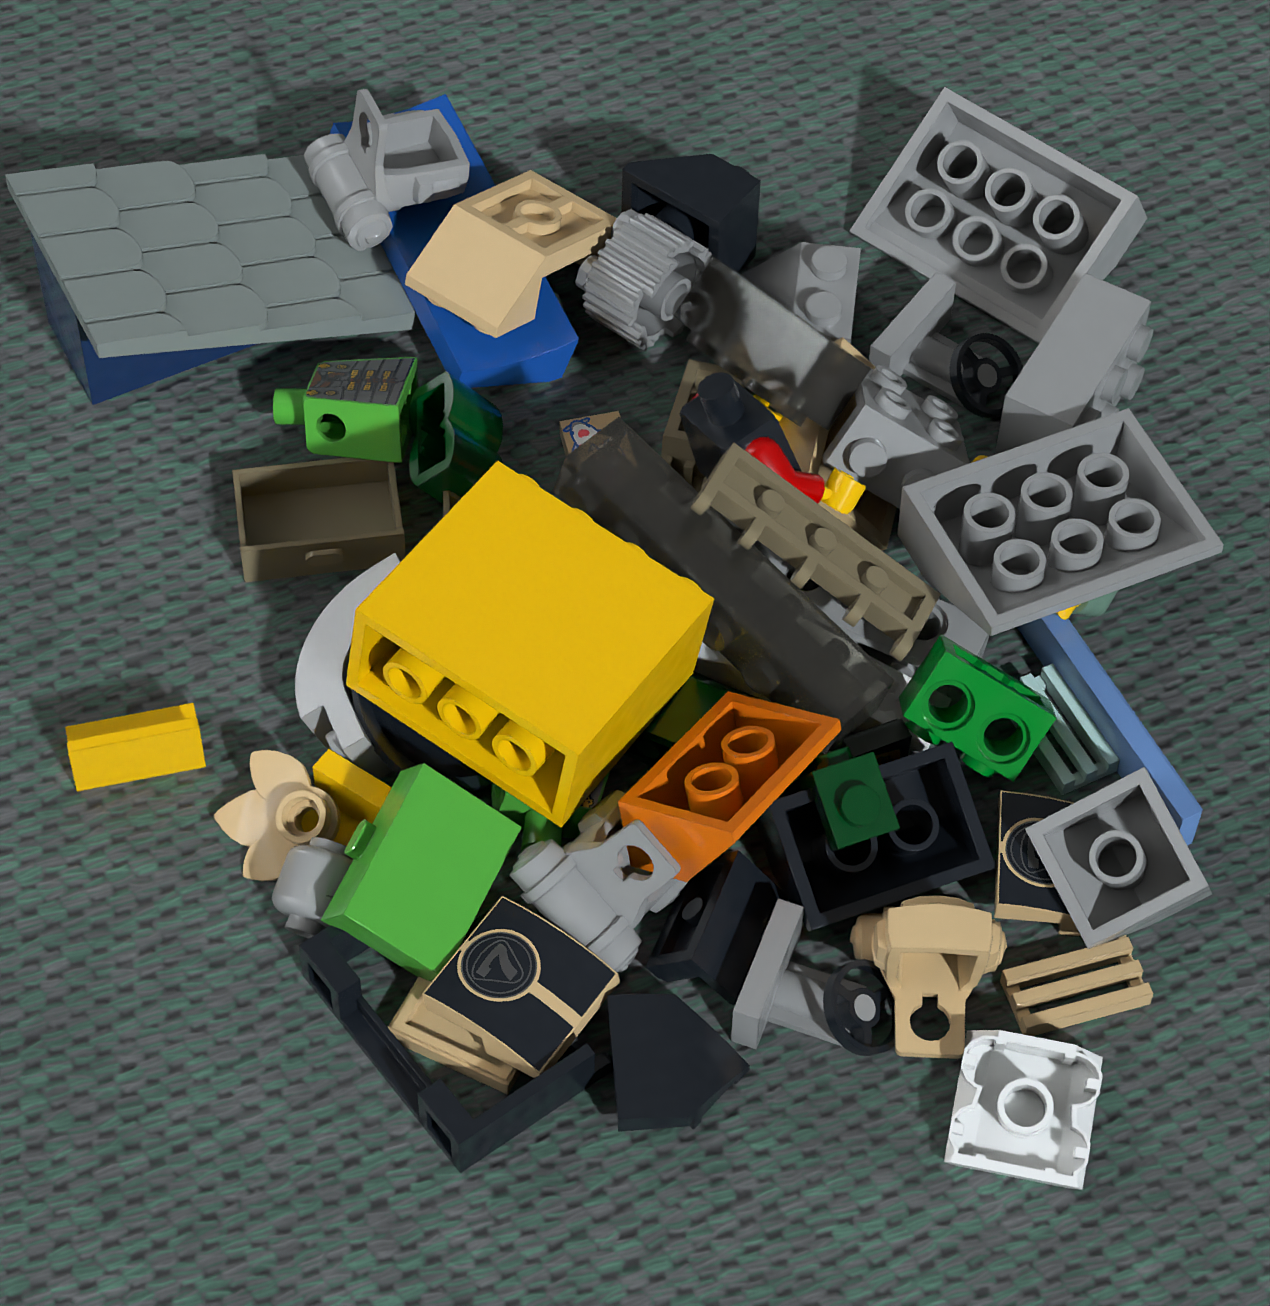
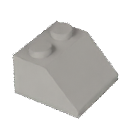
M801 242L741 274L728 367L753 373L785 376L789 360L842 337L851 343L861 248Z
M1145 767L1025 828L1088 949L1146 928L1212 895L1206 879Z

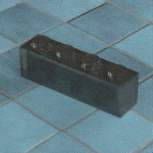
M714 256L673 315L691 329L686 338L688 342L713 358L716 364L740 379L744 386L771 403L770 406L800 427L808 417L829 431L871 370L869 366L762 288Z

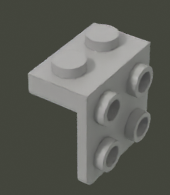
M862 363L856 365L851 376L857 406L822 455L823 463L832 470L836 467L846 472L855 481L865 485L866 490L900 509L903 486L969 464L964 437L962 436L960 424L956 420L958 414L951 406L935 396L928 395L924 400L907 390L906 382L887 367L877 365L873 370Z

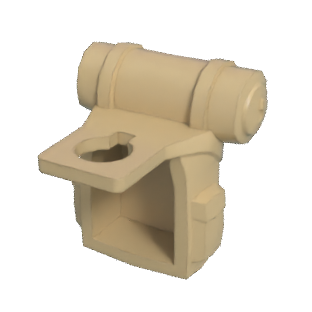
M939 895L919 896L904 900L900 907H883L882 913H861V916L857 918L856 924L852 927L850 943L853 944L854 955L857 960L866 959L874 961V965L880 968L894 999L896 1054L903 1057L961 1058L965 1049V1002L973 988L978 985L982 975L996 971L1007 948L1005 932L1002 931L1000 922H995V919H992V913L975 909L973 903L959 898ZM922 997H937V1008L943 1011L949 1020V1031L939 1040H923L915 1035L911 1029L910 1017L914 1011L922 1007Z

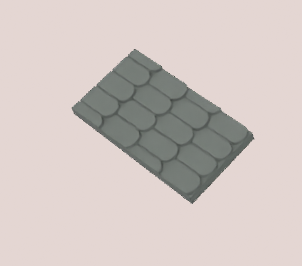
M265 154L182 165L172 161H157L96 169L94 163L5 174L8 190L31 232L48 322L92 405L260 343L424 329L381 244L366 248L364 251H357L349 246L346 238L339 233L335 225L334 216L324 196L310 179L304 155L267 160Z

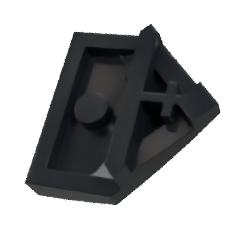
M676 994L607 995L618 1132L687 1126L695 1129L701 1123L703 1115L733 1083L737 1084L750 1070V1065L737 1051Z

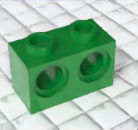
M940 634L899 696L902 714L907 718L905 725L912 733L933 745H938L941 739L947 743L953 742L954 747L962 751L959 756L960 759L970 768L988 778H992L995 772L1012 782L1015 781L1057 718L1050 699ZM944 685H953L963 691L961 699L955 705L948 708H939L929 702L933 691ZM1008 718L1017 723L1015 732L1004 740H992L984 735L987 726L996 719Z

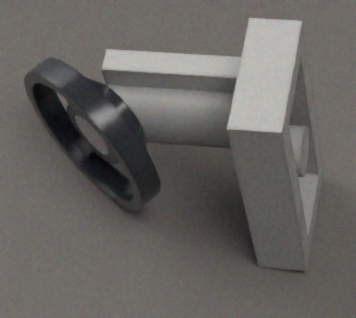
M936 272L872 343L869 361L875 367L882 365L899 376L904 374L956 404L964 406L977 416L985 418L1002 415L1003 407L1000 409L986 408L988 394L999 389L1002 378L1013 376L1014 383L1023 369L1022 362L1014 348L997 335L980 333L957 344L939 334L952 316L956 282ZM974 342L991 344L1005 356L1010 366L999 368L993 360L977 355L969 346Z
M778 899L733 1010L731 1041L757 1049L767 1021L843 1046L848 1051L860 1056H873L892 1049L895 1046L894 999L880 968L874 965V961L859 959L839 966L830 975L791 962L801 936L804 907ZM851 969H862L874 975L882 983L883 987L872 992L866 988L867 986L843 979V977ZM889 997L892 1006V1028L884 1042L877 1047H873L871 1027L875 1026L880 1019V1003Z

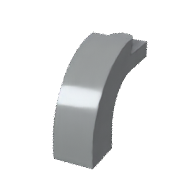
M396 553L357 576L326 606L315 621L304 642L295 675L296 705L303 722L327 750H332L377 779L384 777L393 770L374 751V746L356 716L352 689L346 685L355 610L401 562Z

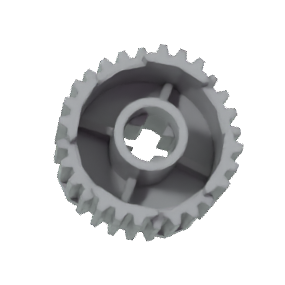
M630 209L622 212L615 220L611 230V240L607 239L605 241L604 249H600L598 252L599 257L591 255L581 264L575 283L576 286L586 291L583 294V299L586 300L583 307L586 308L585 312L589 317L646 351L649 347L654 346L660 335L662 336L664 333L675 337L683 331L685 326L691 324L690 319L692 316L697 315V308L700 303L694 298L693 292L699 287L698 279L702 277L703 273L709 274L710 266L714 260L710 258L712 253L706 247L648 213L645 215L639 214Z

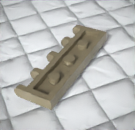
M733 443L722 455L690 506V509L700 516L711 506L744 530L737 541L743 548L749 550L756 541H759L796 568L790 582L801 589L811 579L844 603L848 608L842 620L850 626L854 627L863 617L895 641L889 654L899 662L904 659L913 647L941 595L736 443Z

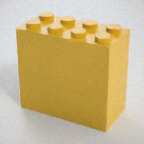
M497 460L356 608L346 685L542 816L562 827L694 673L714 598L702 591L691 579L678 576L650 558L636 544L623 541L595 523L584 511L568 506L543 490L531 477L518 474Z

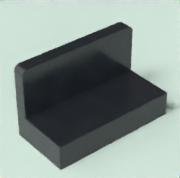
M739 850L722 853L692 877L676 897L645 968L658 979L666 982L700 977L729 1004L736 1005L778 899L788 901V897Z

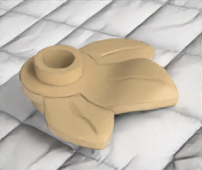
M261 750L254 751L250 755L251 777L256 790H250L231 800L217 810L214 818L231 839L243 846L249 847L243 864V877L258 881H275L279 878L291 848L298 845H309L312 837H320L331 841L335 839L340 828L341 814L336 801L330 794L319 788L312 787L309 774L303 763L290 755L278 751ZM316 810L319 816L317 826L310 832H304L301 825L303 816L308 811Z

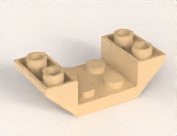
M529 170L454 204L406 274L405 285L427 297L432 304L445 308L471 323L478 331L498 338L535 319L543 277L574 262L581 265L591 255L599 257L598 252L600 249H604L605 241L607 239L611 240V230L617 218L534 171Z

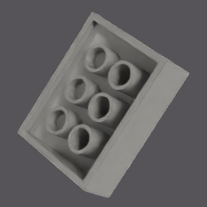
M944 87L849 232L927 279H930L937 272L956 282L955 295L1039 344L1084 273L1104 280L1116 267L1147 220V216L1136 194Z
M1129 408L903 486L897 533L925 580L990 636L1222 553L1224 545Z

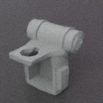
M367 88L357 91L353 123L347 137L343 134H329L320 137L307 147L304 154L310 179L324 196L334 216L335 225L339 233L346 238L349 246L357 251H364L366 248L379 245L389 236L393 226L388 212L400 210L404 206L428 203L463 193L469 178L470 163L457 135L439 109L426 111L412 110L383 116Z
M616 790L598 802L582 817L578 823L580 835L573 842H569L564 847H561L553 839H549L545 842L539 841L527 847L518 855V861L513 865V870L509 875L524 891L520 896L527 904L532 903L548 922L581 943L614 971L621 973L628 968V965L635 958L639 951L638 947L642 942L634 928L649 910L657 913L672 903L688 881L684 882L673 879L681 870L679 863L641 820H633L623 827L618 801L628 791ZM627 845L641 848L649 855L654 867L653 872L630 865Z

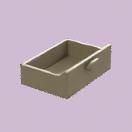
M346 457L232 470L245 582L368 569L394 553L397 554L401 561L406 557L404 529L394 462Z

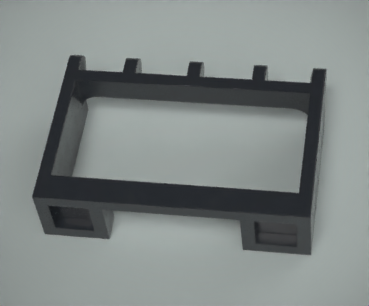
M488 913L482 914L473 920L462 944ZM331 925L299 945L303 977L460 1173L613 1071L612 1057L608 1052H603L595 1057L594 1051L588 1044H585L578 1050L570 1045L559 1059L560 1062L473 1119L441 1078L434 1083L430 1081L362 996L361 980L347 962L370 947L344 930Z

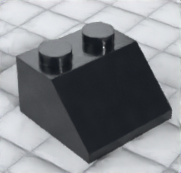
M714 154L629 162L622 169L621 213L630 209L643 215L648 213L706 247L712 253L710 258L714 262L710 266L709 274L703 273L702 277L698 279L700 285L697 289L716 299L756 255L761 180L752 176L744 168L734 166Z

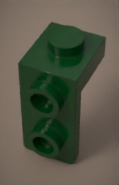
M846 747L816 757L800 773V779L792 782L784 790L786 796L810 788L831 851L900 829L874 752L853 758L850 747Z

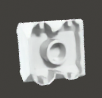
M1003 1030L967 1031L944 1162L960 1167L1082 1190L1091 1146L1090 1137L1096 1099L1100 1094L1103 1077L1101 1072L1103 1057L1074 1044Z

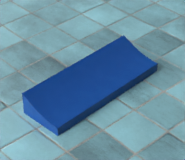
M446 94L394 113L439 109L457 135L470 163L469 178L463 193L428 203L404 206L400 210L388 212L393 227L389 236L380 243L445 371L470 388L550 382L562 378L579 338L546 277L542 278L535 319L498 338L478 331L471 323L445 308L432 304L427 297L405 285L406 274L454 204L496 185ZM353 121L333 123L330 134H343L347 137Z

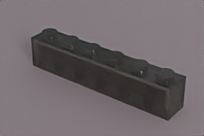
M620 417L616 418L565 457L553 491L560 497V500L572 508L584 511L595 523L623 541L636 544L650 558L678 576L691 579L702 591L713 597L714 602L703 637V643L709 648L719 651L742 673L747 685L754 692L765 696L773 703L840 719L841 731L822 750L824 754L829 753L843 741L844 737L849 736L878 710L895 680L797 586L791 583L754 545L749 550L739 545L737 541L742 534L723 515L711 506L701 516L690 509L698 492Z

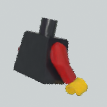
M723 372L713 373L699 383L697 394L682 407L679 414L698 470L707 479L722 455L733 443H736L817 504L822 501L842 514H849L854 509L866 486L855 481L851 475L834 467L825 483L821 475L802 472L779 424L783 416L769 409L770 403L764 397L757 394L752 396L731 375Z

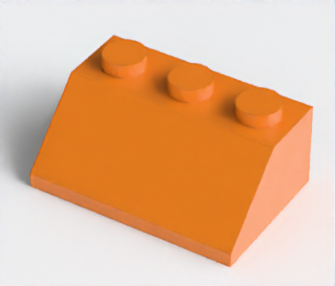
M728 691L618 801L622 825L625 827L633 820H641L679 863L681 870L673 879L687 882L730 848L841 731L840 719ZM627 845L630 865L653 872L654 867L649 855L641 848Z

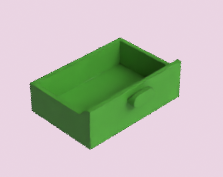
M425 763L400 771L373 824L366 819L362 820L348 842L344 853L352 857L353 861L321 921L344 930L415 976L428 981L434 980L462 944L522 827Z

